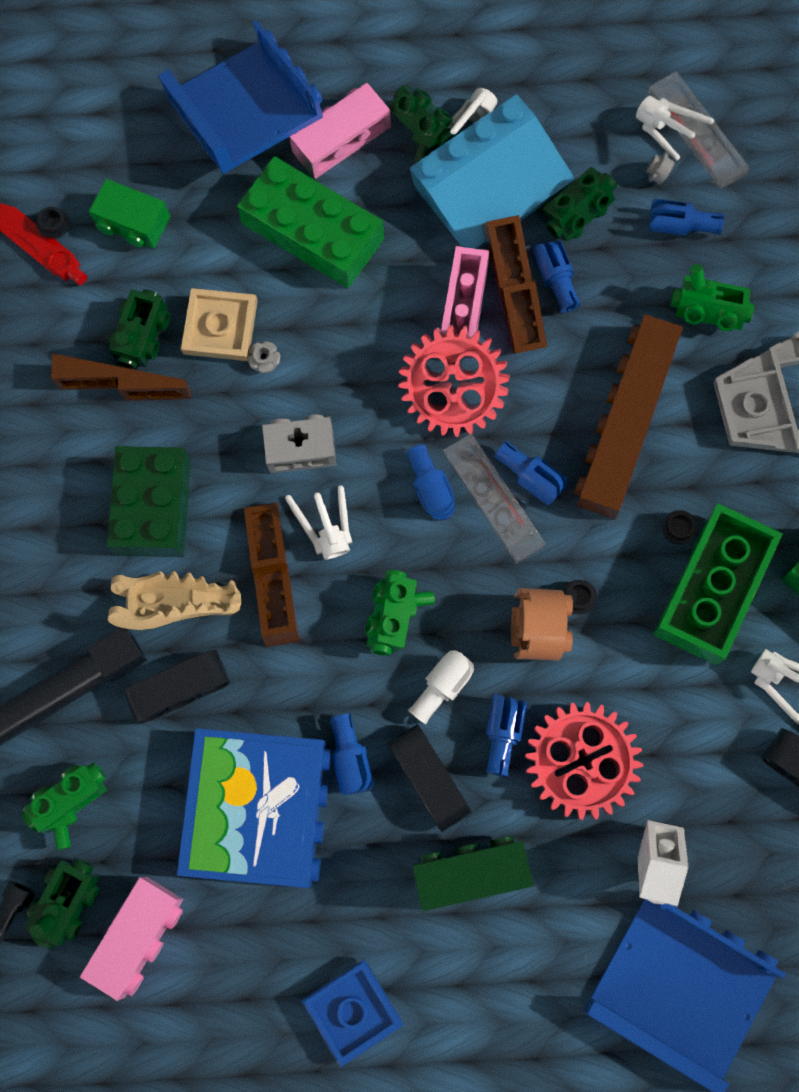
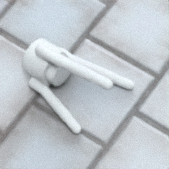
M484 88L475 90L470 100L467 99L462 108L452 117V123L454 124L450 130L452 135H455L468 119L472 122H477L495 108L497 99L492 92Z
M648 96L639 106L636 118L644 123L642 129L649 133L675 161L679 160V155L656 128L662 129L667 124L690 139L695 137V133L670 118L671 113L669 111L707 124L714 123V119L672 104L664 98L657 100L652 96Z
M341 485L337 488L341 531L337 525H331L321 494L318 492L314 494L324 529L319 531L320 538H318L290 495L285 497L290 509L312 541L316 554L322 553L324 560L333 559L350 551L348 544L352 543L348 527L344 487Z
M765 649L751 670V673L757 676L754 684L764 689L790 718L799 725V714L770 685L771 682L778 685L784 675L799 683V674L791 670L799 672V663L784 658L775 651L772 653Z

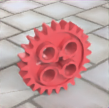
M449 325L446 335H443L442 331L437 327L434 330L433 340L426 333L423 334L421 339L424 346L414 342L411 349L416 356L406 354L403 360L410 367H402L399 370L400 374L408 377V379L402 380L398 384L400 388L408 389V392L402 396V401L412 400L413 402L408 409V413L419 411L420 415L417 423L419 424L427 419L430 421L428 430L432 431L436 425L441 426V435L443 436L448 428H453L455 436L458 437L461 427H465L467 432L472 434L474 423L482 429L485 428L486 420L484 416L494 420L497 414L492 407L502 409L504 406V402L497 396H506L509 389L500 385L508 382L510 379V375L500 373L507 366V361H496V358L501 353V349L493 351L488 349L492 341L491 338L483 343L478 341L480 337L479 330L472 337L467 336V326L462 328L460 334H455L453 325ZM473 356L477 359L479 368L474 371L466 370L462 366L461 358ZM428 359H440L444 363V371L440 373L431 371L427 364ZM451 374H454L456 380L459 381L476 377L484 378V382L481 383L461 381L457 388H453L452 382L436 383L433 385H425L424 383L425 380L447 381ZM467 390H475L480 394L481 401L477 404H470L464 399L463 393ZM436 391L443 393L446 396L447 403L442 406L435 405L431 401L430 394Z
M589 702L583 705L582 712H578L574 703L569 705V714H565L560 707L556 708L557 720L546 715L543 720L547 729L536 726L534 731L540 739H529L527 743L536 749L535 752L525 755V759L533 761L535 765L528 768L526 774H536L538 778L530 785L531 788L542 786L544 791L538 799L541 801L550 796L553 799L550 805V810L552 811L559 805L564 806L563 817H568L572 810H576L578 820H583L585 812L589 810L591 817L595 820L599 817V808H602L607 815L613 814L611 803L613 802L617 806L623 807L625 803L621 794L633 796L635 792L628 784L629 782L638 783L641 778L632 773L633 769L643 767V763L633 760V756L642 752V748L631 747L630 742L637 735H625L623 731L629 724L627 721L620 725L614 723L617 712H613L608 717L603 716V705H600L595 713L591 712ZM585 728H594L600 734L598 746H589L583 741L582 733ZM562 743L567 747L569 755L566 761L557 762L551 757L550 747L552 744ZM610 745L612 747L611 752L591 761L588 764L589 770H586L584 766H580L560 777L555 776L556 770L575 762L579 758L578 752H581L583 756H587L605 746ZM603 760H609L616 766V776L611 780L605 779L599 772V764ZM569 776H579L584 781L585 789L581 795H573L568 791L566 782Z

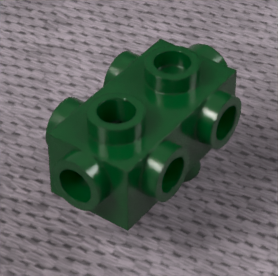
M402 85L395 92L394 99L388 108L413 133L411 139L419 143L413 163H417L429 155L430 149L436 150L458 135L459 131L455 135L451 134L450 130L454 126L452 123L453 118L443 109H436L431 102L432 97L419 87L413 90L408 85Z
M590 167L552 201L541 206L536 212L545 214L547 219L545 226L554 238L559 239L561 237L568 242L570 239L580 237L584 232V227L594 218H600L607 213L609 205L615 201L613 191L617 188L616 182L608 173L602 174L593 167Z
M131 289L128 298L124 299L120 305V320L117 328L112 329L110 332L108 347L113 357L117 359L116 363L118 365L135 370L137 365L146 367L149 359L155 360L159 350V341H156L159 330H166L170 320V312L167 311L166 304L158 293L144 289L142 292ZM149 315L146 324H144L142 318Z
M74 858L72 863L60 861L58 865L55 864L51 867L44 880V885L47 886L40 899L36 898L26 914V918L29 921L25 930L30 932L34 942L52 949L53 945H64L66 940L72 942L82 926V921L78 917L83 907H91L100 891V887L95 885L99 877L91 873L94 866L81 859ZM73 879L80 881V886L76 893L70 890V882Z

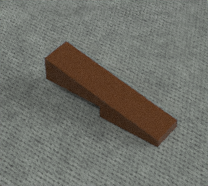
M516 215L487 221L482 226L513 352L517 354L547 347L536 283L531 279L520 216Z
M52 353L51 379L60 390L118 389L125 401L191 399V390L184 379Z
M278 503L244 508L261 634L265 646L271 647L299 642L300 637Z

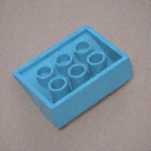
M517 94L410 167L414 187L461 247L481 249L487 245L482 226L483 223L516 215L520 216L521 221L559 195L576 180L537 117Z

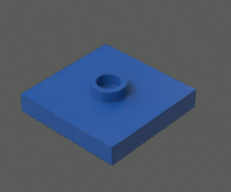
M365 959L301 1000L340 1068L404 1025Z

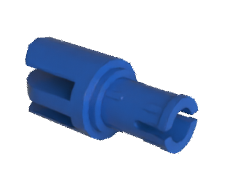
M653 199L649 231L687 236L691 231L721 235L725 214L696 210L693 207V203Z
M562 241L539 243L531 246L530 252L543 285L552 288L561 313H565L566 310L568 313L577 309L581 303L571 282L574 271Z
M508 440L501 445L494 456L496 460L517 474V483L545 505H550L569 484L567 477L539 456L529 458Z
M421 444L410 448L406 455L416 474L413 487L422 507L434 519H448L455 510V496L444 471L435 469L425 445Z
M493 694L485 734L488 740L491 741L485 773H494L495 776L508 777L512 746H516L517 743L521 742L527 701H517L515 698H504L502 695Z
M347 713L329 718L337 748L331 757L340 793L349 795L370 791L373 788L374 782L366 747H362L357 742L352 714Z

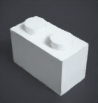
M647 820L638 854L640 898L648 899L655 904L666 903L678 906L688 871L684 828Z

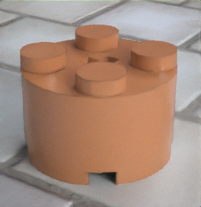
M518 588L514 598H521L519 607H512L511 644L512 647H519V651L513 654L514 658L559 661L562 658L563 652H571L572 632L567 631V616L570 617L573 610L572 596L564 595L562 590Z

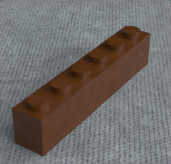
M644 314L641 325H633L627 342L633 345L630 355L623 353L617 373L623 374L619 385L612 384L606 401L612 404L609 415L602 413L595 432L601 434L598 446L591 444L585 460L586 464L591 465L588 475L586 477L580 474L574 491L575 495L580 496L577 507L614 520L616 519L683 329L682 326Z

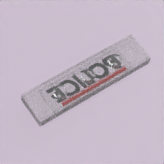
M676 71L649 88L648 93L657 100L664 98L672 104L711 117ZM669 111L671 113L670 118L695 133V137L690 139L678 132L720 189L748 173L749 166L715 122L707 124Z
M472 434L467 435L443 450V455L516 565L546 546V543Z

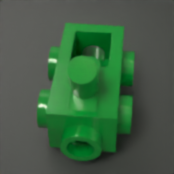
M700 264L692 265L689 268L690 276L684 275L681 288L675 287L673 290L670 307L676 308L675 317L684 318L689 324L694 325L704 322L717 325L722 331H732L734 329L742 330L744 322L750 323L755 304L749 303L751 289L706 280L703 266Z
M387 570L385 578L380 580V582L378 581L373 589L372 602H375L373 615L369 616L365 627V635L368 636L366 647H370V652L373 654L391 656V653L403 649L409 620L414 618L417 607L433 605L435 603L433 591L415 593L417 581L406 578L407 574L404 572Z
M92 762L88 766L82 765L80 767L79 764L70 767L60 775L62 781L52 788L46 786L35 792L30 797L32 802L23 808L25 812L21 814L22 818L32 831L37 830L39 833H50L53 831L57 851L71 848L67 826L73 825L78 820L76 813L108 791L103 783L106 776L96 762Z

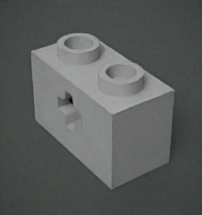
M309 415L300 421L291 422L289 419H275L270 424L262 425L266 465L270 474L337 466L330 417L324 418L323 415ZM303 438L302 446L296 447L297 439Z

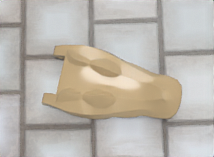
M159 571L140 578L116 575L111 579V591L126 597L125 608L121 606L111 607L108 613V621L121 628L145 630L194 617L232 615L240 610L241 593L236 588L233 580H229V584L226 586H218L216 583L207 584L203 576L195 579L191 573H187L184 578H180L175 571H172L169 575Z

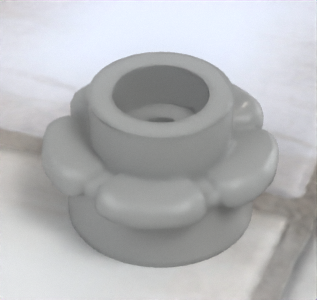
M664 153L662 156L654 155L645 170L649 174V182L655 181L661 185L669 175L674 161L668 158V153Z
M267 341L263 344H254L249 350L248 363L250 367L260 373L272 372L280 362V353L276 351L277 347ZM266 354V359H261V355Z

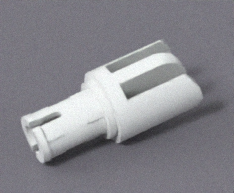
M456 650L449 651L425 678L428 687L408 711L421 722L427 724L441 703L449 699L453 701L469 681L474 672L473 663L462 653Z

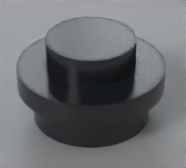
M56 207L42 209L36 220L39 233L48 239L62 237L66 234L70 225L66 213Z
M675 510L665 517L662 523V531L668 541L678 545L686 544L695 537L697 522L689 512Z
M573 580L563 589L564 595L572 596L573 614H586L596 604V590L585 580Z

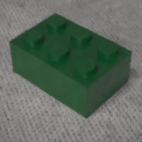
M115 446L107 547L116 556L184 558L191 459L184 448Z
M512 835L491 840V848L478 851L476 843L455 848L456 856L442 859L440 852L419 856L420 864L414 865L413 871L422 912L534 887L524 842H514Z

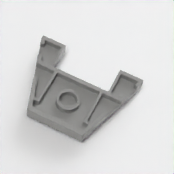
M799 332L788 340L770 347L768 351L754 359L751 358L715 378L713 385L729 445L799 453V430L797 429L781 371L783 367L799 364Z

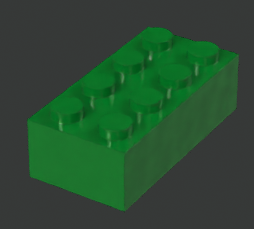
M275 156L237 205L241 222L244 226L348 289L384 240L383 220Z
M717 503L706 519L652 635L716 666L726 660L783 533Z

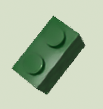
M106 179L89 210L96 228L102 233L109 236L117 234L136 247L144 245L152 249L158 243L171 217L165 201Z

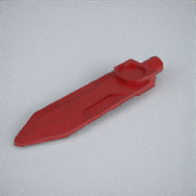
M0 203V231L53 275L59 276L64 281L71 278L78 285L86 282L87 275L79 269L81 265L73 253L57 240L43 237L39 233L36 223L16 207Z

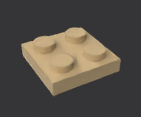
M191 288L181 345L183 355L248 361L258 301L257 296L253 294Z

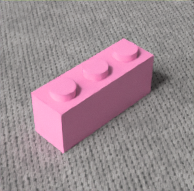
M366 83L360 88L349 91L344 99L335 105L324 108L322 110L323 118L290 136V143L293 154L311 176L316 179L391 128L390 109L371 86Z
M456 246L441 328L443 335H446L449 325H453L455 334H460L462 328L467 326V336L470 337L478 330L488 272L489 251ZM464 356L463 358L473 359V356Z
M140 877L80 978L117 1001L125 998L127 994L133 996L143 981L144 976L140 972L147 961L152 963L163 947L164 943L159 940L166 928L171 930L182 915L183 910L179 906L183 899L150 878Z

